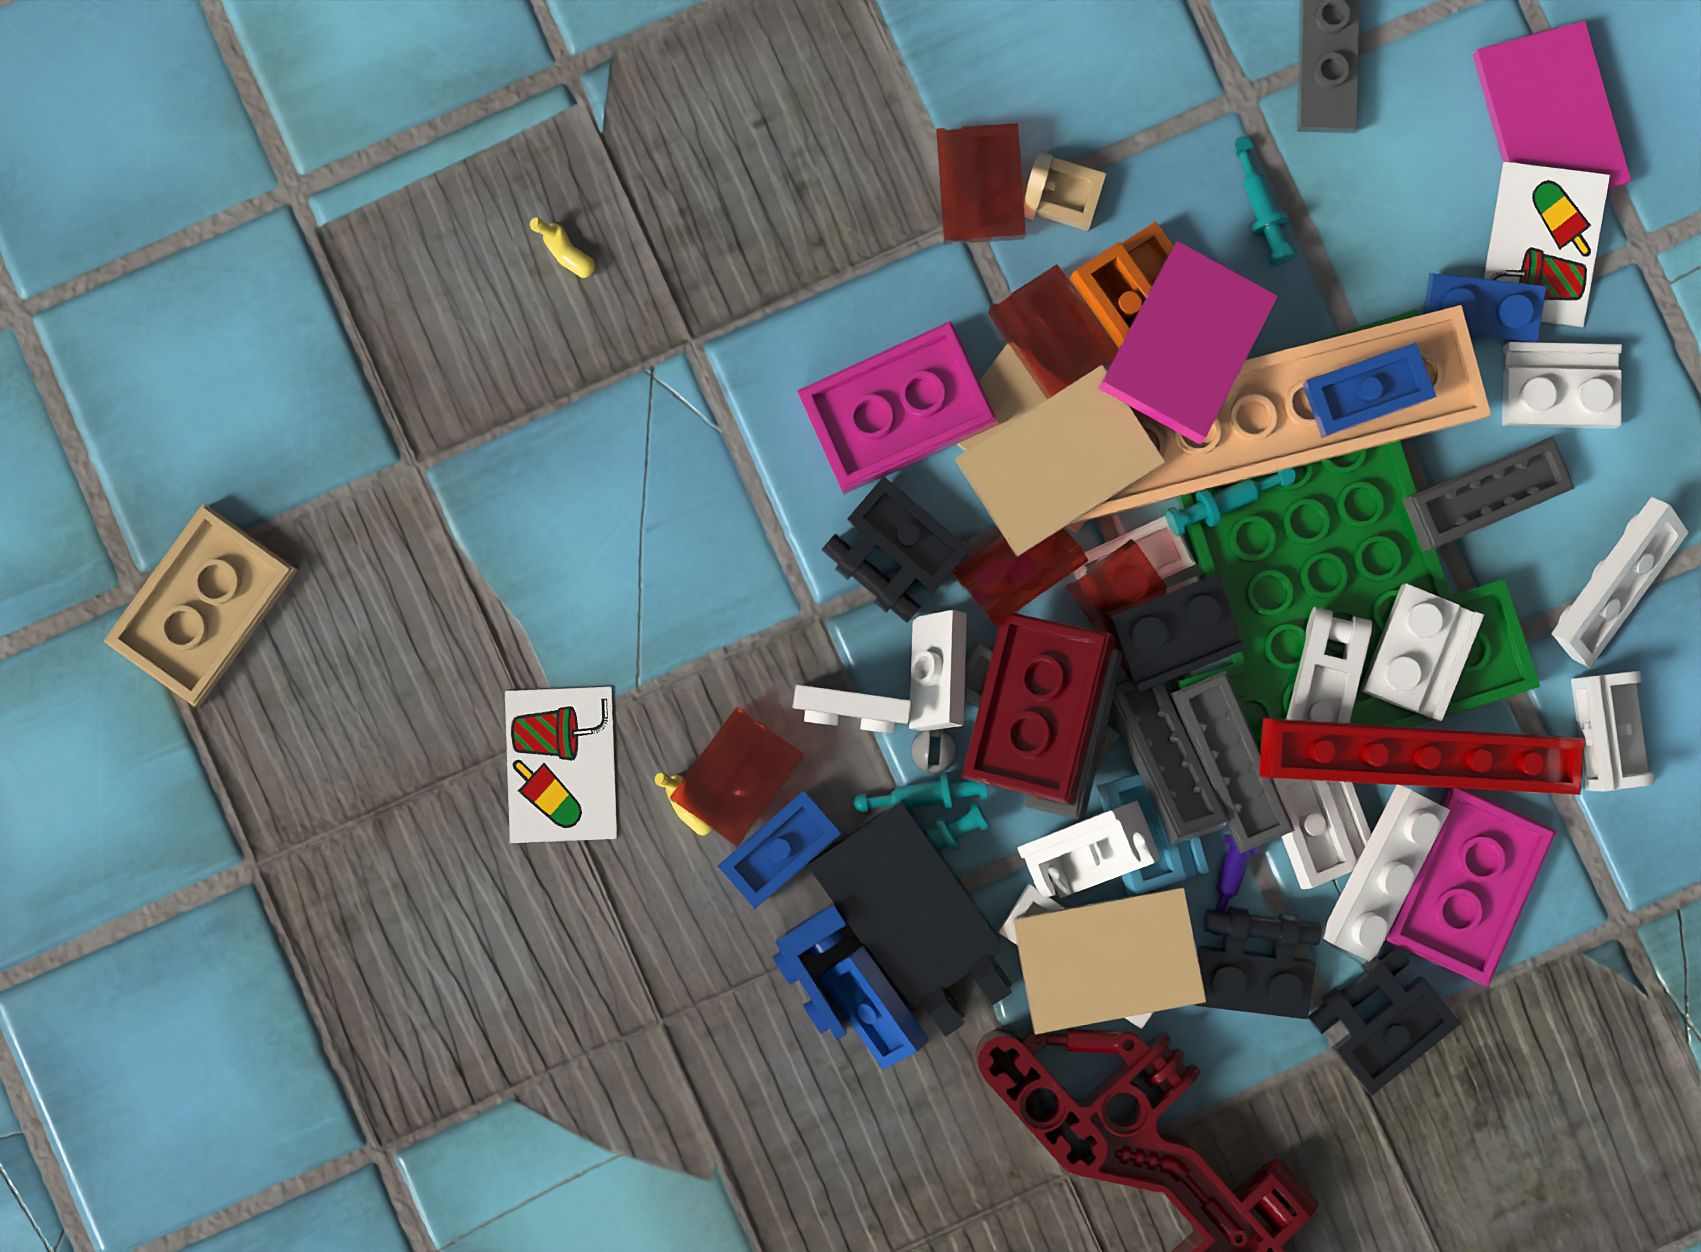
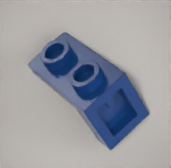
M832 902L777 937L775 943L780 951L773 955V959L790 985L799 980L811 1000L803 1004L817 1030L822 1034L830 1029L836 1040L847 1034V1027L801 956V953L809 949L813 957L843 939L838 930L846 925V920Z

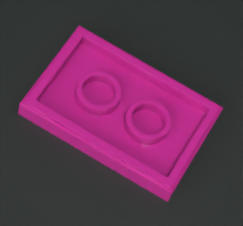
M1585 21L1480 48L1474 52L1472 56L1503 162L1610 175L1607 190L1622 187L1631 182Z
M1177 241L1171 249L1098 389L1201 444L1209 433L1278 296Z
M952 321L797 390L843 494L856 490L998 425L997 418Z
M1446 788L1439 805L1449 809L1450 812L1385 941L1489 987L1557 831L1466 789Z

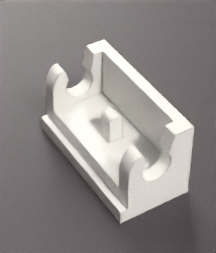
M1640 671L1571 678L1578 737L1585 738L1583 774L1587 791L1604 792L1656 785L1654 773L1648 772L1636 684L1642 682Z
M1138 800L1017 847L1021 858L1026 860L1039 893L1044 898L1055 895V890L1059 897L1063 898L1161 860Z

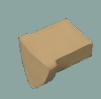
M1041 151L1035 160L1026 187L1022 217L1034 220L1036 215L1089 231L1106 173L1054 158L1052 154Z

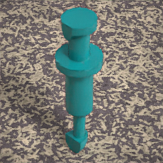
M1242 136L1236 139L1234 150L1236 156H1239L1246 173L1243 186L1257 220L1251 229L1255 236H1266L1272 254L1268 257L1270 265H1281L1297 256L1295 248L1290 247L1286 242L1281 229L1289 223V217L1286 212L1278 213L1264 175L1255 171L1249 151L1254 148L1252 142L1247 137Z
M1292 468L1281 470L1258 482L1247 479L1213 494H1210L1206 489L1198 491L1195 495L1196 504L1180 511L1174 507L1165 511L1168 526L1175 536H1179L1185 533V526L1202 519L1210 527L1218 525L1221 514L1257 500L1260 491L1279 483L1282 486L1292 484L1296 477L1295 471Z
M943 772L940 773L941 781L896 787L895 791L891 792V795L867 798V794L862 793L854 798L853 804L859 812L869 811V808L892 805L903 798L909 808L944 803L945 809L951 810L953 809V798L980 794L981 800L988 799L987 786L984 783L968 779L949 782L948 773Z
M977 802L970 805L971 811L950 823H948L943 815L936 817L938 826L926 832L939 850L949 846L954 852L960 849L958 837L979 826L983 831L990 827Z

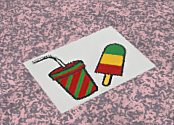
M1503 162L1484 279L1547 286L1541 322L1584 327L1610 175Z
M612 687L505 691L510 843L617 839Z

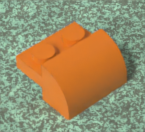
M1156 221L1122 243L1119 241L1076 269L1069 277L1118 349L1173 248V244Z

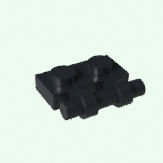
M885 476L881 478L847 518V521L863 534L856 544L851 547L835 533L821 550L838 564L835 568L837 572L847 580L853 577L877 597L874 603L885 613L891 609L906 623L922 607L905 593L916 579L933 594L970 551L965 544ZM876 547L902 567L892 580L867 560Z
M1229 906L1227 911L1207 909L1204 915V932L1223 934L1222 947L1199 945L1197 958L1206 1002L1194 1005L1308 1020L1316 963L1311 959L1294 957V952L1298 943L1319 945L1322 932L1321 924L1300 921L1298 914L1279 913L1276 918L1251 915L1248 908ZM1247 937L1273 940L1272 954L1243 951L1244 942Z
M1396 945L1379 959L1375 956L1371 961H1366L1361 965L1363 972L1340 991L1335 987L1321 998L1324 1004L1308 1016V1020L1321 1035L1338 1021L1347 1030L1348 1034L1331 1048L1370 1095H1374L1461 1024L1425 978L1419 976L1405 988L1400 985L1394 976L1410 964V961ZM1379 989L1388 1002L1363 1021L1354 1008Z

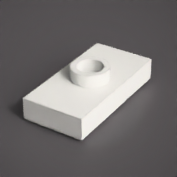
M948 610L913 617L909 729L924 732L964 725L967 613Z

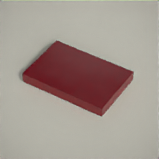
M1003 611L961 778L1074 806L1116 637L1105 632Z

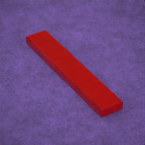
M1263 718L1259 776L1280 779L1581 795L1585 738Z

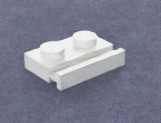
M1508 342L1503 345L1505 370H1503L1502 426L1607 429L1621 426V370H1619V354L1622 353V344Z
M1409 584L1401 585L1360 691L1411 712L1426 716L1433 721L1442 722L1484 615L1464 609L1456 603Z
M796 685L793 702L794 709L805 710V722L838 726L839 715L862 718L860 726L862 730L894 734L895 723L908 724L911 701L803 685Z
M1273 778L1295 831L1283 835L1282 839L1301 889L1314 888L1352 872L1371 836L1352 782Z

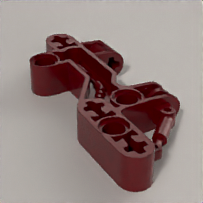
M999 1029L985 1034L978 1042L975 1052L976 1063L985 1081L1070 1174L1162 1193L1170 1200L1195 1229L1172 1252H1285L1281 1246L1313 1216L1319 1206L1318 1201L1278 1158L1263 1165L1232 1192L1185 1139L1157 1132L1156 1124L1158 1117L1195 1082L1201 1073L1196 1064L1186 1067L1182 1063L1185 1054L1180 1048L1172 1051L1168 1047L1171 1036L1166 1031L1159 1033L1145 1043L1136 1033L1129 1029H1122L1120 1031L1067 1029L1066 1034H1035L1034 1030L1031 1029L1022 1040L1011 1031ZM1046 1045L1066 1046L1067 1052L1120 1054L1125 1062L1090 1094L1082 1099H1077L1066 1091L1035 1054ZM998 1046L1004 1052L1012 1047L1015 1049L1011 1054L1012 1060L1018 1070L1024 1075L1017 1085L1011 1074L1003 1066L998 1065L994 1069L990 1068L994 1062L990 1052ZM1033 1067L1036 1070L1028 1074L1030 1068ZM1142 1070L1146 1073L1143 1079L1146 1085L1150 1088L1157 1085L1160 1088L1149 1099H1147L1140 1087L1132 1081ZM1015 1086L1013 1092L1007 1090ZM1037 1088H1047L1055 1093V1105L1051 1111L1044 1115L1031 1114L1025 1107L1027 1096ZM1124 1092L1134 1095L1136 1106L1131 1116L1122 1120L1112 1119L1108 1116L1107 1107L1113 1096ZM1064 1120H1066L1069 1127L1079 1138H1087L1086 1141L1090 1147L1087 1154L1082 1156L1076 1150L1070 1153L1071 1147L1065 1135L1058 1129ZM1273 1189H1276L1287 1201V1206L1284 1207L1272 1194Z

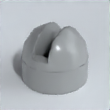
M942 729L921 731L914 738L911 745V756L918 768L928 773H940L947 770L956 758L957 749L955 741L949 733ZM930 736L941 737L939 765H928Z

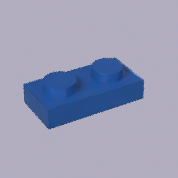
M1429 273L1423 314L1461 305L1469 335L1538 343L1547 286Z
M1416 342L1309 379L1302 384L1322 438L1419 405L1436 397Z
M803 790L722 861L718 867L756 909L836 839L841 832Z
M863 946L832 964L817 976L883 1070L916 1053L930 1041L915 1020L913 1014L907 1009Z

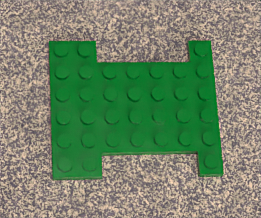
M1415 309L1310 343L1416 317L1418 313ZM1400 441L1294 467L1292 469L1295 471L1296 477L1292 484L1282 486L1279 483L1260 491L1257 500L1221 514L1218 525L1210 527L1202 519L1186 526L1201 574L1210 570H1214L1219 574L1237 624V632L1246 650L1228 656L1231 665L1177 681L1180 690L1217 673L1227 671L1260 750L1263 718L1287 719L1306 640L1307 623L1314 607L1333 611V617L1351 621L1353 616L1372 621L1369 644L1349 723L1415 727L1433 721L1426 716L1411 712L1360 691L1399 589L1403 584H1409L1456 603L1464 609L1484 615L1444 717L1540 687L1505 578L1450 595L1436 549L1423 552L1402 502V499L1416 494L1417 491ZM1276 472L1251 478V480L1258 482L1276 474ZM1239 482L1208 489L1210 494H1213ZM1196 493L1177 497L1180 510L1196 504ZM1328 639L1324 654L1342 659L1345 643Z

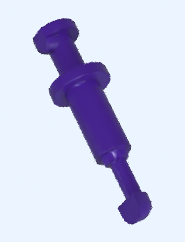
M1226 834L1223 840L1230 847L1216 885L1220 896L1215 910L1225 911L1229 898L1237 896L1251 854H1260L1262 849L1261 846H1257L1240 853L1230 834ZM1212 933L1216 936L1221 935L1220 933Z

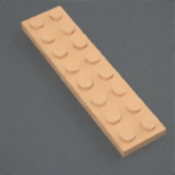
M1459 305L1245 360L1209 433L1201 444L1129 406L1165 463L1069 525L1486 419L1491 416L1462 306ZM1416 342L1436 397L1419 405L1322 438L1302 384L1309 379Z

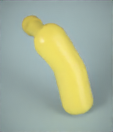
M535 217L530 221L531 229L543 234L546 246L562 266L582 278H587L594 273L596 268L594 259L571 244L561 225L556 223L548 225L539 217Z
M664 772L658 773L655 776L656 785L666 788L669 800L680 819L701 836L709 834L714 828L715 820L694 801L686 779L680 775L669 777Z

